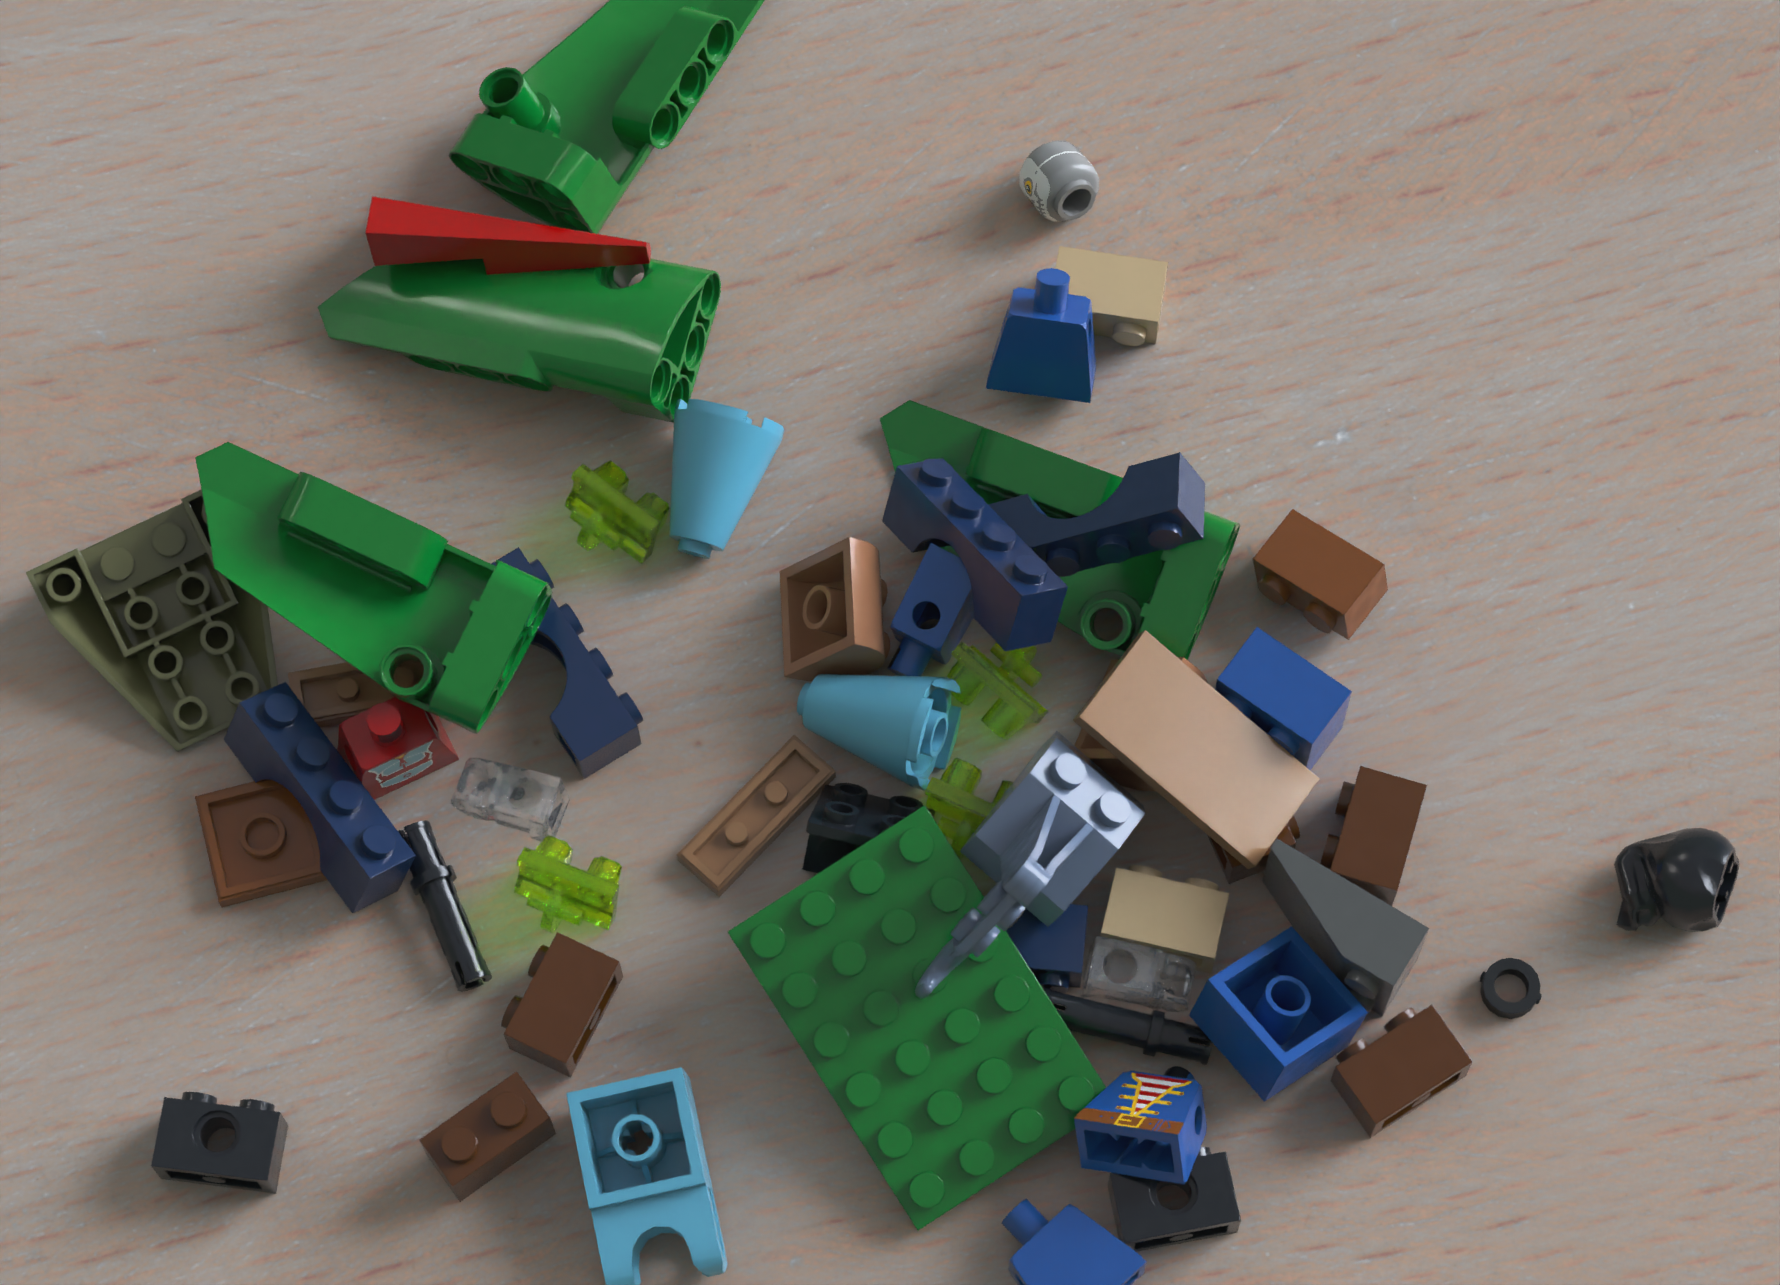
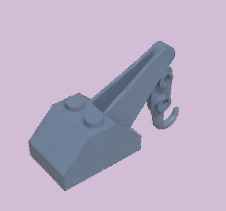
M1058 731L1041 746L960 850L962 854L997 884L977 906V909L982 914L972 907L951 931L950 935L953 938L941 949L917 983L915 988L917 997L926 998L971 953L978 958L999 934L1000 930L995 925L1006 931L1025 908L1049 927L1065 912L1113 857L1145 815L1143 804Z

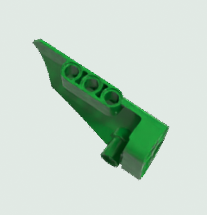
M609 0L592 17L523 75L515 68L504 67L490 73L483 80L479 88V97L486 109L483 114L477 113L473 116L449 152L450 160L457 168L480 185L545 224L598 234L654 148L663 149L669 146L675 139L765 0Z
M483 258L374 266L341 288L317 308L328 337L333 340L402 353L413 362L428 368L517 387L551 392L553 386L597 394L607 398L622 412L674 423V410L677 400L682 399L688 404V400L692 395L718 307L721 281L716 271L650 259V264L487 275ZM644 273L640 282L629 286L632 278L637 274Z
M911 400L879 418L895 471L899 465L923 462L926 459L943 458L987 504L1028 494L1046 516L1055 519H1069L1086 514L1100 506L1114 493L1123 479L1117 475ZM1204 511V539L1182 544L1174 549L1159 550L1129 558L1121 563H1110L1079 571L1071 576L1059 577L1068 586L1058 622L1084 637L1088 644L1119 656L1125 653L1138 634L1146 630L1175 656L1184 657L1188 660L1222 579L1239 532L1240 524ZM951 546L941 547L959 557ZM1105 608H1112L1117 611L1123 621L1120 635L1111 641L1099 637L1094 628L1096 615Z
M226 442L195 457L205 506L213 564L217 572L384 687L399 701L413 704L475 734L481 730L511 682L547 612L552 598V590L549 583L497 559L495 561L496 566L447 544L448 540L422 525L305 472L297 474L230 442ZM409 660L420 662L423 665L424 673L418 684L409 688L399 687L395 684V670L401 663Z

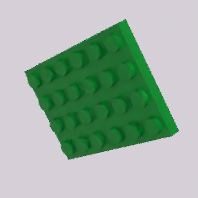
M925 805L728 931L729 936L918 1231L1076 1129L1074 1122L1076 1115L1106 1088L1008 933L997 925L995 926L1000 930L999 934L978 958L971 953L926 998L922 999L916 996L915 988L937 954L953 938L950 935L951 931L972 907L982 914L977 909V906L984 898Z

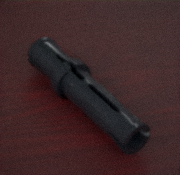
M419 821L405 826L404 830H399L398 832L416 855L409 868L413 879L410 881L412 890L415 895L420 894L423 904H425L444 956H446L457 990L463 992L483 985V982L490 981L492 975L483 959L472 927L457 895L453 883L457 877L452 865L446 866L429 821Z
M1044 988L1045 993L1071 1031L1143 1048V1054L1153 1057L1157 1051L1197 1061L1203 1065L1208 1063L1212 1049L1209 1046L1212 1041L1199 1026L1165 1018V1012L1154 1009L1150 1015L1053 991L1051 988Z

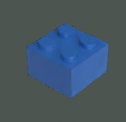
M1258 627L1255 628L1218 677L1215 687L1216 691L1309 770L1313 768L1342 729L1352 693L1351 690Z
M1291 926L1209 978L1189 1016L1265 1102L1347 1048L1368 1011Z

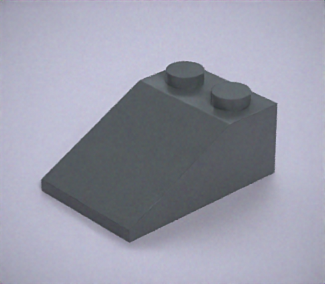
M1276 838L1270 848L1262 880L1292 927L1368 1011L1367 1014L1372 1010L1383 1017L1416 963L1429 928Z

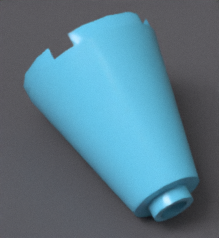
M682 399L677 400L674 410L669 537L679 541L678 551L695 557L710 559L712 550H724L782 441L785 431L783 426L764 417L760 428L752 425L753 420L747 417L748 411L699 399H689L688 404Z
M819 674L812 683L807 682L802 687L797 701V712L802 716L803 725L806 729L917 789L927 790L937 783L928 779L934 767L945 770L956 743L961 720V707L951 705V691L960 694L961 692L960 686L956 681L946 677Z

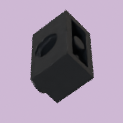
M184 1092L182 1099L164 1097L151 1167L161 1179L276 1194L288 1124L280 1112L274 1111L275 1106L265 1101L242 1099L240 1100L239 1107L217 1104L216 1097L199 1092ZM222 1128L235 1130V1139L229 1148L220 1152L208 1150V1140L215 1131Z
M1201 1147L1185 1184L1110 1173L1108 1191L1118 1238L1135 1252L1238 1232L1241 1217L1226 1151L1211 1154L1209 1147ZM1175 1185L1186 1192L1189 1202L1181 1209H1167L1159 1203L1156 1193L1164 1186Z

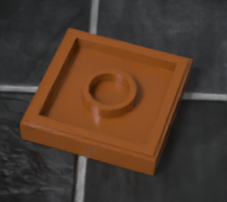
M264 779L256 783L253 781L195 796L218 902L221 907L327 881L320 870V852L313 826L298 800L278 782Z

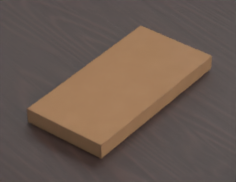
M1146 630L1137 635L1073 719L1076 724L1247 869H1251L1259 863L1320 779Z

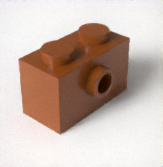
M1294 509L1289 512L1253 557L1257 586L1269 600L1279 605H1284L1286 602L1302 611L1306 620L1318 630L1324 633H1330L1333 630L1347 640L1351 638L1388 591L1385 565Z

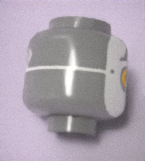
M1052 141L1034 149L1026 158L1019 173V185L1024 195L1043 217L1051 221L1064 222L1080 218L1090 210L1099 190V176L1092 164L1076 146L1067 141Z

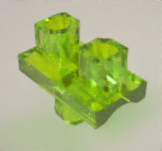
M611 460L593 471L584 464L579 466L572 473L573 487L565 502V507L572 511L570 519L582 527L577 537V544L587 551L595 548L600 542L613 551L620 547L642 564L652 555L657 534L666 522L670 508L669 504L654 492H646L637 502L627 497L624 493L627 491L629 478L626 472Z
M961 641L951 653L958 661L946 677L956 681L960 686L961 694L951 691V695L962 704L969 706L985 686L989 687L999 698L981 718V721L1002 739L1008 740L1028 721L1038 724L1049 711L1014 681L1017 677H1020L1033 688L1041 680L1043 675L1030 664L1036 655L1037 648L1030 646L1004 651L996 642L990 649V652L1003 662L999 668L974 645L969 647L965 642Z
M954 758L942 774L940 780L934 777L931 778L925 790V795L928 796L926 807L943 815L938 822V826L946 837L953 839L951 846L961 860L964 854L960 850L1013 782L1003 780L992 803L974 795L982 778V770L964 760Z
M550 835L546 836L535 850L524 847L517 859L519 873L514 893L527 897V906L543 912L540 924L541 929L554 933L562 920L580 926L584 920L604 929H610L616 917L622 870L620 863L603 856L594 857L588 870H581L570 865L573 849L568 843Z

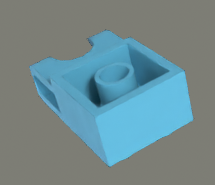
M682 1067L566 1093L588 1206L592 1214L606 1285H640V1252L648 1240L661 1233L678 1234L683 1237L690 1250L693 1264L703 1275L711 1277L724 1274L728 1266L691 1080ZM643 1130L650 1139H653L651 1146H648V1151L637 1155L633 1150L627 1149V1144L636 1142L634 1133Z

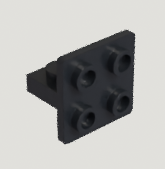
M837 783L834 786L825 785L807 822L806 832L809 833L802 870L820 873L923 807V803L907 796H893L887 799L870 795L864 787L852 783ZM927 808L932 817L934 818L936 811Z

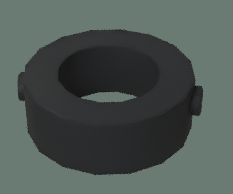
M1515 958L1498 960L1480 976V993L1483 1003L1489 1011L1499 1017L1508 1019L1522 1017L1531 1011L1533 1006L1541 1000V985L1538 974L1531 965L1523 960ZM1507 974L1520 978L1526 987L1525 998L1513 1003L1501 999L1494 987L1497 978Z

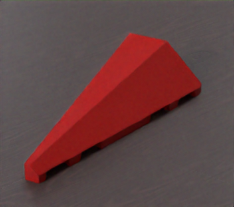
M374 196L371 199L365 232L375 266L483 258L486 273L491 275L650 264L651 248L648 242Z

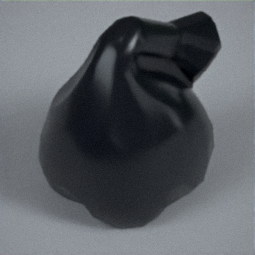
M1686 828L1626 846L1616 857L1614 863L1622 897L1617 926L1626 931H1636L1639 926H1652L1659 918H1662L1672 927L1688 932L1707 931L1718 927L1725 915L1739 870V859L1736 856L1733 845L1727 838L1716 831L1705 828Z

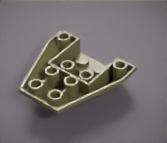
M202 489L182 498L181 504L81 551L76 548L26 572L50 623L177 752L228 728L240 702L278 685L268 607L214 569Z

